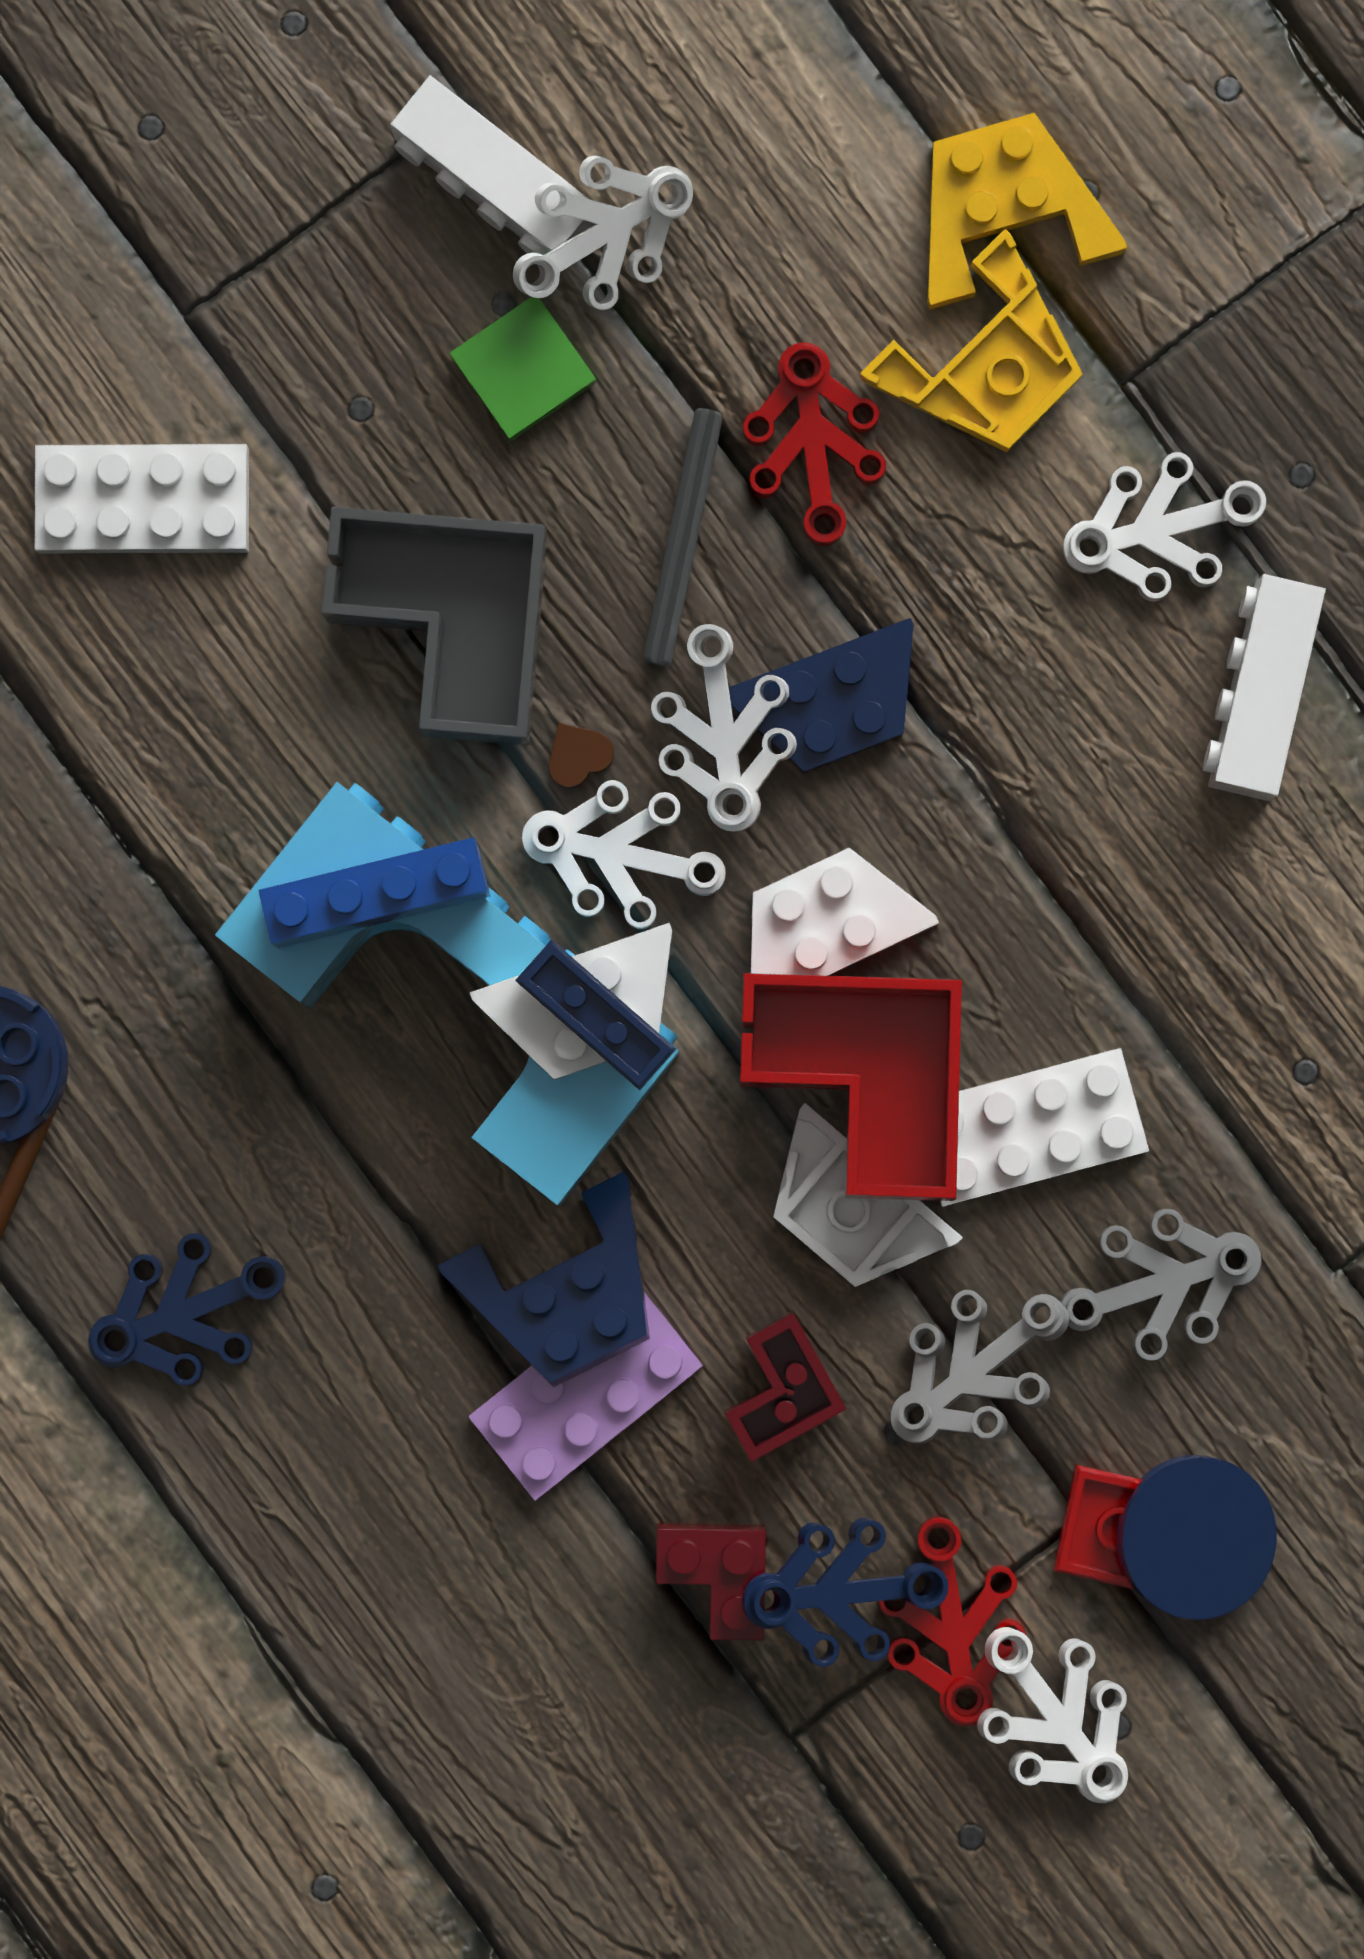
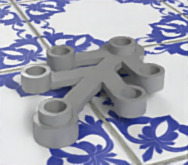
M1173 1209L1158 1210L1150 1219V1230L1157 1239L1162 1241L1177 1240L1205 1256L1204 1258L1183 1264L1133 1239L1131 1233L1125 1227L1109 1226L1102 1231L1099 1237V1246L1102 1252L1113 1258L1123 1257L1155 1274L1098 1293H1094L1086 1288H1073L1067 1291L1062 1296L1060 1302L1066 1307L1069 1314L1068 1327L1077 1331L1090 1330L1098 1325L1104 1313L1161 1295L1146 1327L1138 1331L1133 1340V1347L1138 1356L1150 1361L1157 1360L1167 1350L1166 1335L1190 1286L1212 1278L1198 1311L1189 1314L1184 1322V1331L1190 1340L1201 1344L1209 1343L1218 1334L1217 1318L1232 1287L1250 1282L1259 1272L1261 1253L1258 1245L1252 1238L1238 1232L1225 1233L1215 1238L1185 1223L1182 1216ZM1165 1214L1171 1215L1176 1221V1229L1170 1235H1163L1157 1227L1159 1218ZM1114 1231L1122 1233L1126 1241L1124 1248L1119 1252L1111 1251L1106 1244L1108 1235ZM1232 1249L1240 1250L1244 1256L1243 1265L1236 1270L1229 1268L1225 1260L1227 1253ZM1080 1299L1087 1300L1092 1307L1091 1315L1085 1320H1078L1072 1311L1074 1303ZM1198 1317H1205L1210 1322V1332L1204 1337H1197L1192 1331V1323ZM1147 1334H1155L1160 1342L1159 1349L1153 1354H1146L1141 1348V1340Z
M963 1290L957 1293L951 1303L952 1313L958 1320L949 1377L933 1389L936 1356L940 1355L944 1350L945 1337L932 1324L922 1323L917 1325L912 1330L909 1338L910 1346L916 1352L910 1391L902 1394L892 1407L891 1423L894 1431L905 1441L914 1444H922L932 1440L941 1430L976 1434L989 1442L1001 1439L1007 1431L1008 1424L1004 1414L996 1408L984 1406L976 1410L975 1413L946 1408L963 1395L1020 1401L1029 1408H1038L1044 1405L1049 1398L1050 1388L1046 1380L1038 1374L1028 1372L1020 1375L1018 1378L989 1374L1034 1338L1044 1341L1059 1338L1066 1331L1069 1323V1314L1066 1307L1051 1295L1040 1294L1032 1297L1023 1308L1022 1319L975 1356L979 1326L986 1316L987 1304L975 1291ZM969 1299H975L977 1301L976 1311L970 1316H963L961 1308L964 1302ZM1041 1307H1049L1051 1310L1050 1318L1045 1323L1037 1324L1034 1320L1035 1312ZM928 1332L934 1333L935 1342L933 1346L929 1349H921V1337ZM1030 1382H1038L1040 1385L1039 1394L1033 1399H1025V1386ZM915 1407H922L924 1410L923 1419L917 1424H910L908 1419L910 1411ZM989 1415H995L997 1417L996 1428L990 1433H984L981 1428L983 1419Z

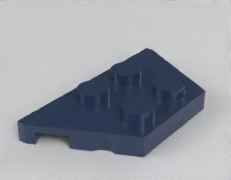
M908 618L729 687L731 707L741 714L754 696L755 685L761 677L775 675L785 680L789 687L787 701L780 707L772 708L756 731L762 737L773 728H783L790 731L795 736L797 747L795 753L788 760L803 774L902 737L904 734L914 627L912 619ZM775 681L769 682L763 689V695L767 701H774L780 695V687ZM778 734L771 740V743L782 753L787 749L788 741L783 734Z

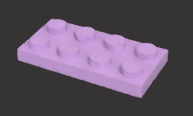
M645 1292L649 1340L555 1387H552L531 1365L468 1416L535 1501L703 1366Z

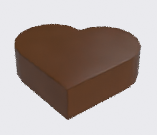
M558 723L549 761L550 775L558 786L565 789L577 788L587 780L589 774L604 772L611 766L614 759V747L606 735L597 731Z

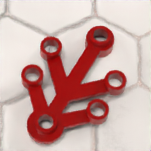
M802 342L790 346L783 352L778 363V375L781 382L761 408L750 413L743 422V436L745 440L753 446L766 445L774 435V422L797 397L800 418L766 462L753 468L750 473L749 485L752 492L759 497L769 498L775 495L780 489L781 476L804 448L811 507L805 513L803 529L805 535L812 543L819 546H830L842 538L846 527V516L843 509L832 502L825 446L854 467L856 478L861 483L867 485L875 484L883 478L886 470V461L881 453L865 449L823 417L820 411L818 394L847 414L849 426L858 433H867L875 428L879 418V409L875 402L868 398H859L830 375L829 358L820 347L812 343ZM802 362L809 363L814 369L813 375L807 379L799 378L794 372L797 364ZM865 407L872 412L873 418L869 423L860 424L854 419L853 412L857 408ZM757 420L765 422L769 428L767 434L762 437L753 436L748 429L752 422ZM865 459H873L879 464L880 470L875 475H866L861 471L860 463ZM762 472H769L774 476L776 482L771 488L762 489L755 482L756 476ZM827 517L833 521L834 530L829 534H820L814 527L815 521L818 518Z
M934 1516L928 1518L920 1525L917 1532V1543L922 1553L931 1559L932 1566L939 1568L948 1580L947 1596L939 1605L941 1620L926 1609L914 1606L906 1600L896 1610L887 1608L884 1601H878V1604L886 1615L900 1617L946 1650L950 1673L920 1655L916 1642L907 1636L896 1637L890 1642L887 1657L894 1668L900 1671L908 1670L939 1693V1704L948 1720L959 1726L977 1725L980 1714L993 1706V1694L989 1685L1000 1670L989 1664L985 1654L972 1670L969 1647L1000 1602L1013 1595L1017 1588V1578L1013 1571L1004 1565H995L989 1568L984 1575V1588L963 1616L953 1556L961 1546V1534L958 1527L950 1519ZM934 1528H943L948 1533V1541L942 1547H933L928 1542V1535ZM999 1572H1004L1010 1577L1009 1587L1002 1592L994 1591L990 1585L992 1576ZM1012 1618L1000 1620L993 1629L994 1632L1002 1627L1014 1626L1026 1635V1631L1021 1623ZM1001 1642L998 1646L1000 1658L1007 1657L1012 1651V1645H1005ZM907 1644L913 1648L914 1654L909 1662L899 1663L894 1659L893 1652L898 1645ZM965 1688L973 1690L976 1695L975 1702L966 1708L960 1707L956 1703L957 1693Z

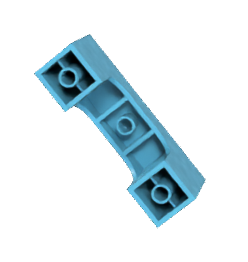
M338 782L334 784L215 934L216 937L297 1001L310 1008L315 1005L357 950L372 937L386 931L408 930L427 937L489 986L520 975L551 940L544 930L526 916L517 923L505 913L510 906L507 905V902L489 888L491 897L282 948L272 945L258 890L424 850L422 846L426 843V840L413 827L398 816L390 824L380 816L385 808L380 805L377 799L356 783L347 790ZM566 950L570 956H575L572 952ZM660 1024L659 1034L673 1045L678 1039L677 1035L664 1024ZM676 1048L675 1052L641 1090H638L608 1062L554 1080L529 1056L519 1078L471 1138L556 1205H562L680 1055L679 1050Z

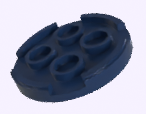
M1 986L0 1145H5L31 1134L51 1116L64 1093L69 1061L64 1036L52 1015L31 997Z
M1204 1455L1176 1457L1148 1471L1141 1478L1142 1482L1132 1493L1123 1515L1119 1516L1117 1526L1118 1556L1125 1576L1131 1586L1156 1608L1185 1619L1202 1620L1219 1617L1246 1603L1266 1579L1276 1551L1277 1531L1275 1517L1263 1489L1241 1468L1224 1460Z

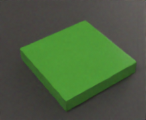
M530 297L449 353L451 359L510 442L597 383L590 369L540 298Z

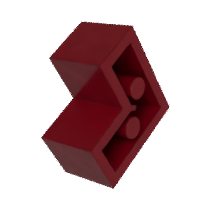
M793 1312L745 1337L771 1385L724 1410L729 1423L751 1462L846 1410L843 1401Z
M658 1523L656 1584L710 1585V1640H765V1628L753 1624L746 1617L742 1607V1595L747 1584L757 1575L765 1573V1525ZM765 1593L760 1599L762 1609H765Z

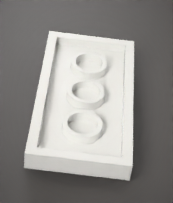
M247 444L35 445V551L38 554L249 553V447Z
M1121 1048L959 1091L957 1193L954 1201H940L941 1207L1148 1152L1149 1148Z

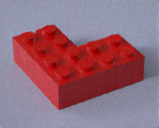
M744 973L743 1028H753V1033H742L741 1087L848 1090L845 1198L954 1201L956 1199L962 980Z

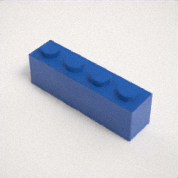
M474 837L258 890L270 942L277 948L491 897L479 846Z

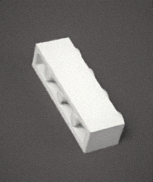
M429 75L390 125L394 139L397 141L394 147L405 159L415 166H419L424 162L438 173L435 177L436 181L447 192L458 199L465 194L479 205L476 211L488 224L499 231L506 226L521 238L518 241V245L526 253L535 252L545 255L593 225L592 222L568 215L551 217L541 213L535 204V194L539 187L545 183H555L565 187L570 194L583 198L587 197L431 75ZM553 190L546 197V205L549 210L558 206L560 195L557 190Z
M1262 574L1255 582L1254 587H1245L1238 616L1245 618L1246 624L1242 639L1234 637L1227 660V668L1235 670L1230 690H1221L1215 711V720L1223 721L1219 740H1210L1203 763V771L1211 773L1208 787L1265 801H1271L1278 796L1326 588L1267 574Z

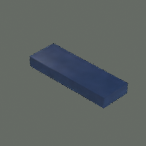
M552 939L515 980L638 1090H641L676 1050L671 1043Z

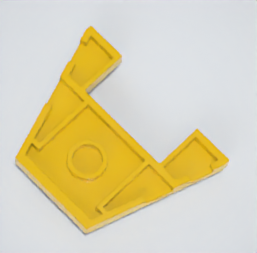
M1035 113L933 142L927 290L929 310L975 297L976 290L962 244L1001 233L1004 229L1009 231L1064 215L1080 266L1126 253L1127 244L1125 239Z
M1004 229L971 262L970 268L1007 305L935 377H931L893 340L860 373L859 378L865 384L1007 453L1081 379L1083 373L1053 315L1049 314L1036 289L1037 284L1029 268L1026 269L1020 258L1013 237Z

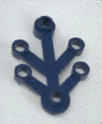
M200 1233L188 1234L178 1244L179 1258L157 1312L136 1320L148 1286L157 1283L163 1274L162 1263L156 1256L151 1254L138 1255L129 1264L128 1274L130 1278L115 1314L100 1318L90 1330L88 1338L90 1352L99 1363L107 1367H123L135 1360L169 1374L172 1380L179 1385L186 1386L196 1383L202 1377L204 1371L203 1362L196 1354L187 1352L175 1355L145 1340L167 1332L219 1353L221 1358L229 1364L243 1363L250 1358L253 1351V1344L249 1336L242 1332L228 1334L194 1319L248 1296L259 1300L275 1297L282 1291L285 1285V1270L281 1263L272 1257H256L246 1263L242 1269L241 1276L186 1299L199 1265L205 1263L212 1254V1244L205 1235ZM192 1239H198L204 1245V1253L197 1260L191 1259L186 1254V1245ZM142 1260H149L155 1268L153 1277L147 1281L139 1278L136 1272L137 1265ZM262 1267L269 1268L274 1274V1282L268 1288L260 1287L255 1280L256 1272ZM113 1330L121 1331L126 1338L125 1346L120 1351L113 1350L108 1345V1335ZM232 1338H239L245 1344V1352L240 1358H233L227 1353L226 1346ZM182 1359H189L195 1364L196 1371L190 1379L182 1378L177 1372L178 1363Z
M869 1518L855 1520L849 1528V1543L817 1582L812 1585L797 1586L817 1558L830 1554L835 1544L834 1534L828 1527L815 1522L803 1526L798 1534V1548L776 1574L763 1573L757 1575L745 1587L742 1595V1607L746 1617L753 1624L761 1628L772 1629L781 1626L802 1646L803 1655L809 1662L820 1667H827L838 1658L839 1644L837 1640L825 1632L816 1631L796 1611L798 1609L818 1608L853 1640L854 1650L859 1656L869 1661L883 1659L890 1649L888 1635L883 1630L866 1623L847 1604L905 1598L908 1603L921 1609H933L939 1606L946 1598L948 1580L939 1568L927 1563H915L909 1566L904 1574L900 1576L848 1581L870 1553L878 1551L885 1542V1530L875 1520ZM871 1526L874 1532L873 1538L868 1544L863 1545L860 1539L861 1532L865 1527ZM821 1531L823 1542L819 1548L812 1550L809 1544L810 1537L814 1532ZM924 1575L926 1579L925 1588L921 1592L915 1593L913 1589L914 1582L918 1576ZM772 1590L774 1594L773 1604L767 1609H762L760 1605L761 1596L766 1591ZM876 1634L878 1645L875 1650L867 1653L865 1649L866 1639L870 1635ZM820 1640H826L828 1646L826 1653L822 1657L816 1658L814 1654L815 1645Z

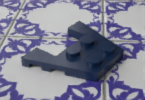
M624 1171L581 1193L604 1239L603 1243L507 1291H504L481 1244L437 1265L441 1274L552 1387L650 1339L642 1272L640 1270L637 1249L636 1224L633 1218L631 1185Z

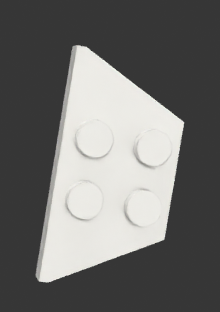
M847 848L753 892L751 973L829 976L939 924V921L935 914L856 852Z
M670 923L573 956L578 963L658 1033L660 1032L672 937ZM518 976L470 992L472 1000L554 1080L607 1062L515 981Z
M806 1103L799 1109L773 1217L853 1286H859L885 1273L953 1246L963 1238L920 1200L845 1198L847 1138Z

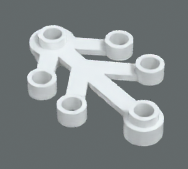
M600 156L586 158L579 169L580 179L586 186L596 190H604L611 186L640 196L622 208L570 194L565 187L555 183H545L540 186L535 194V204L541 213L551 217L568 215L595 224L545 255L532 252L520 257L513 268V280L516 287L522 293L534 298L547 297L557 288L561 271L604 245L596 276L586 281L583 287V297L586 303L600 310L611 308L618 299L617 281L632 228L648 219L642 248L635 250L628 257L627 271L635 280L644 283L655 281L662 272L660 257L670 222L682 216L688 210L693 198L692 183L682 170L671 166H661L645 176L614 167L610 160ZM601 163L604 167V176L599 182L594 183L590 176L591 169L595 164ZM669 183L672 189L671 197L666 202H661L658 196L659 189L663 184ZM557 190L560 195V202L556 208L549 210L546 205V197L551 191ZM648 256L651 260V268L647 274L641 275L638 271V263L643 257ZM537 264L540 270L539 278L533 283H528L525 277L526 270L529 266ZM604 283L608 290L607 296L603 301L597 302L594 298V290L599 284Z
M1174 452L1167 455L1161 463L1159 469L1160 478L1136 521L1133 524L1112 529L1125 502L1136 497L1142 487V477L1139 471L1130 466H1123L1112 474L1109 480L1110 491L1094 519L1081 521L1068 531L1063 542V553L1066 561L1073 569L1085 574H1094L1107 569L1138 586L1140 595L1152 602L1163 599L1170 591L1172 584L1170 575L1159 567L1148 569L1119 550L1140 545L1187 571L1190 580L1196 586L1202 588L1210 587L1217 582L1222 574V563L1219 558L1210 553L1201 554L1170 536L1224 521H1229L1235 526H1249L1256 522L1263 514L1266 507L1265 494L1257 484L1251 481H1239L1231 485L1220 500L1163 515L1178 487L1184 485L1193 473L1191 459L1184 453ZM1172 461L1182 463L1185 467V475L1181 478L1170 476L1167 471L1168 463ZM1121 475L1130 476L1135 483L1134 490L1130 492L1121 491L1116 485V479ZM1242 497L1248 500L1251 506L1248 514L1241 515L1235 512L1232 506L1235 498ZM1085 539L1095 541L1099 548L1098 554L1092 557L1085 556L1080 550V542ZM1199 562H1208L1213 566L1215 573L1212 578L1203 579L1197 574L1196 566ZM1154 575L1161 578L1164 583L1163 591L1159 593L1150 592L1145 586L1147 577Z
M704 624L694 629L690 634L687 650L691 659L703 666L711 727L686 708L685 701L680 695L672 692L659 693L652 701L651 711L656 720L661 723L672 724L716 757L719 780L693 763L691 751L685 746L671 744L663 748L659 755V766L664 773L680 777L708 799V814L715 825L726 831H742L750 827L760 813L761 802L757 791L778 762L789 759L795 753L797 742L795 736L786 729H770L763 736L762 751L742 776L738 754L770 710L782 706L787 701L789 687L785 680L778 676L766 675L761 677L755 685L754 696L736 721L733 722L725 665L732 655L733 641L729 633L723 628L713 624ZM716 637L721 643V650L718 655L708 657L704 650L705 643L710 638ZM775 681L780 687V695L774 701H767L764 698L763 689L766 684ZM672 698L676 702L677 711L672 717L665 718L660 710L661 704L664 700ZM778 734H783L788 741L787 749L781 754H775L771 749V740ZM678 750L684 756V764L679 770L675 771L669 767L668 757L672 752ZM733 795H738L743 800V809L737 815H731L726 807L727 800Z
M615 780L604 782L598 788L596 796L565 815L555 811H542L533 815L527 821L522 833V841L526 852L539 863L553 864L573 895L572 903L574 909L584 917L598 915L604 907L605 900L602 891L597 886L588 884L572 854L596 861L623 904L627 923L636 929H645L653 924L656 919V907L649 898L641 895L624 866L682 879L691 892L700 896H709L716 893L725 881V866L721 859L713 853L699 852L690 858H684L629 845L658 826H669L677 821L680 816V803L674 795L667 792L656 794L650 800L648 808L599 838L577 832L605 813L617 814L626 808L629 801L628 791L622 783ZM616 788L622 792L623 800L618 806L610 807L603 802L602 796L607 789ZM668 800L674 805L675 812L670 818L662 819L655 814L654 807L659 801ZM547 827L554 828L559 833L557 843L550 847L542 845L538 839L541 830ZM702 863L711 865L715 871L713 879L706 883L699 882L694 876L696 866ZM585 891H592L599 898L598 905L593 910H584L578 904L579 896ZM637 903L646 904L651 910L648 920L641 923L634 921L630 916V910L633 905Z
M1002 1627L992 1632L985 1643L987 1661L992 1667L1013 1676L1045 1720L1012 1717L998 1708H988L980 1714L977 1721L980 1735L996 1744L1004 1743L1008 1739L1064 1744L1076 1760H1043L1042 1757L1030 1750H1020L1010 1759L1009 1771L1011 1776L1027 1786L1036 1785L1040 1781L1076 1784L1079 1792L1085 1798L1096 1803H1107L1119 1797L1128 1781L1126 1763L1116 1753L1120 1712L1125 1708L1127 1702L1126 1692L1120 1685L1109 1680H1102L1093 1686L1090 1692V1702L1099 1711L1093 1745L1082 1732L1088 1674L1096 1658L1093 1647L1089 1643L1076 1638L1069 1639L1061 1645L1059 1661L1066 1668L1061 1704L1031 1664L1033 1647L1029 1638L1024 1633L1009 1627ZM1009 1639L1012 1643V1651L1007 1657L1000 1658L998 1646L1003 1640ZM1077 1647H1082L1084 1651L1083 1660L1078 1665H1072L1070 1661L1071 1652ZM1113 1689L1115 1700L1110 1706L1104 1707L1101 1699L1102 1695L1106 1690ZM1000 1716L1003 1720V1727L999 1733L991 1735L988 1729L989 1723L993 1718ZM1032 1758L1034 1761L1033 1772L1029 1776L1022 1777L1020 1773L1021 1764L1026 1759ZM1104 1765L1106 1768L1104 1780L1100 1783H1094L1092 1774L1095 1768Z

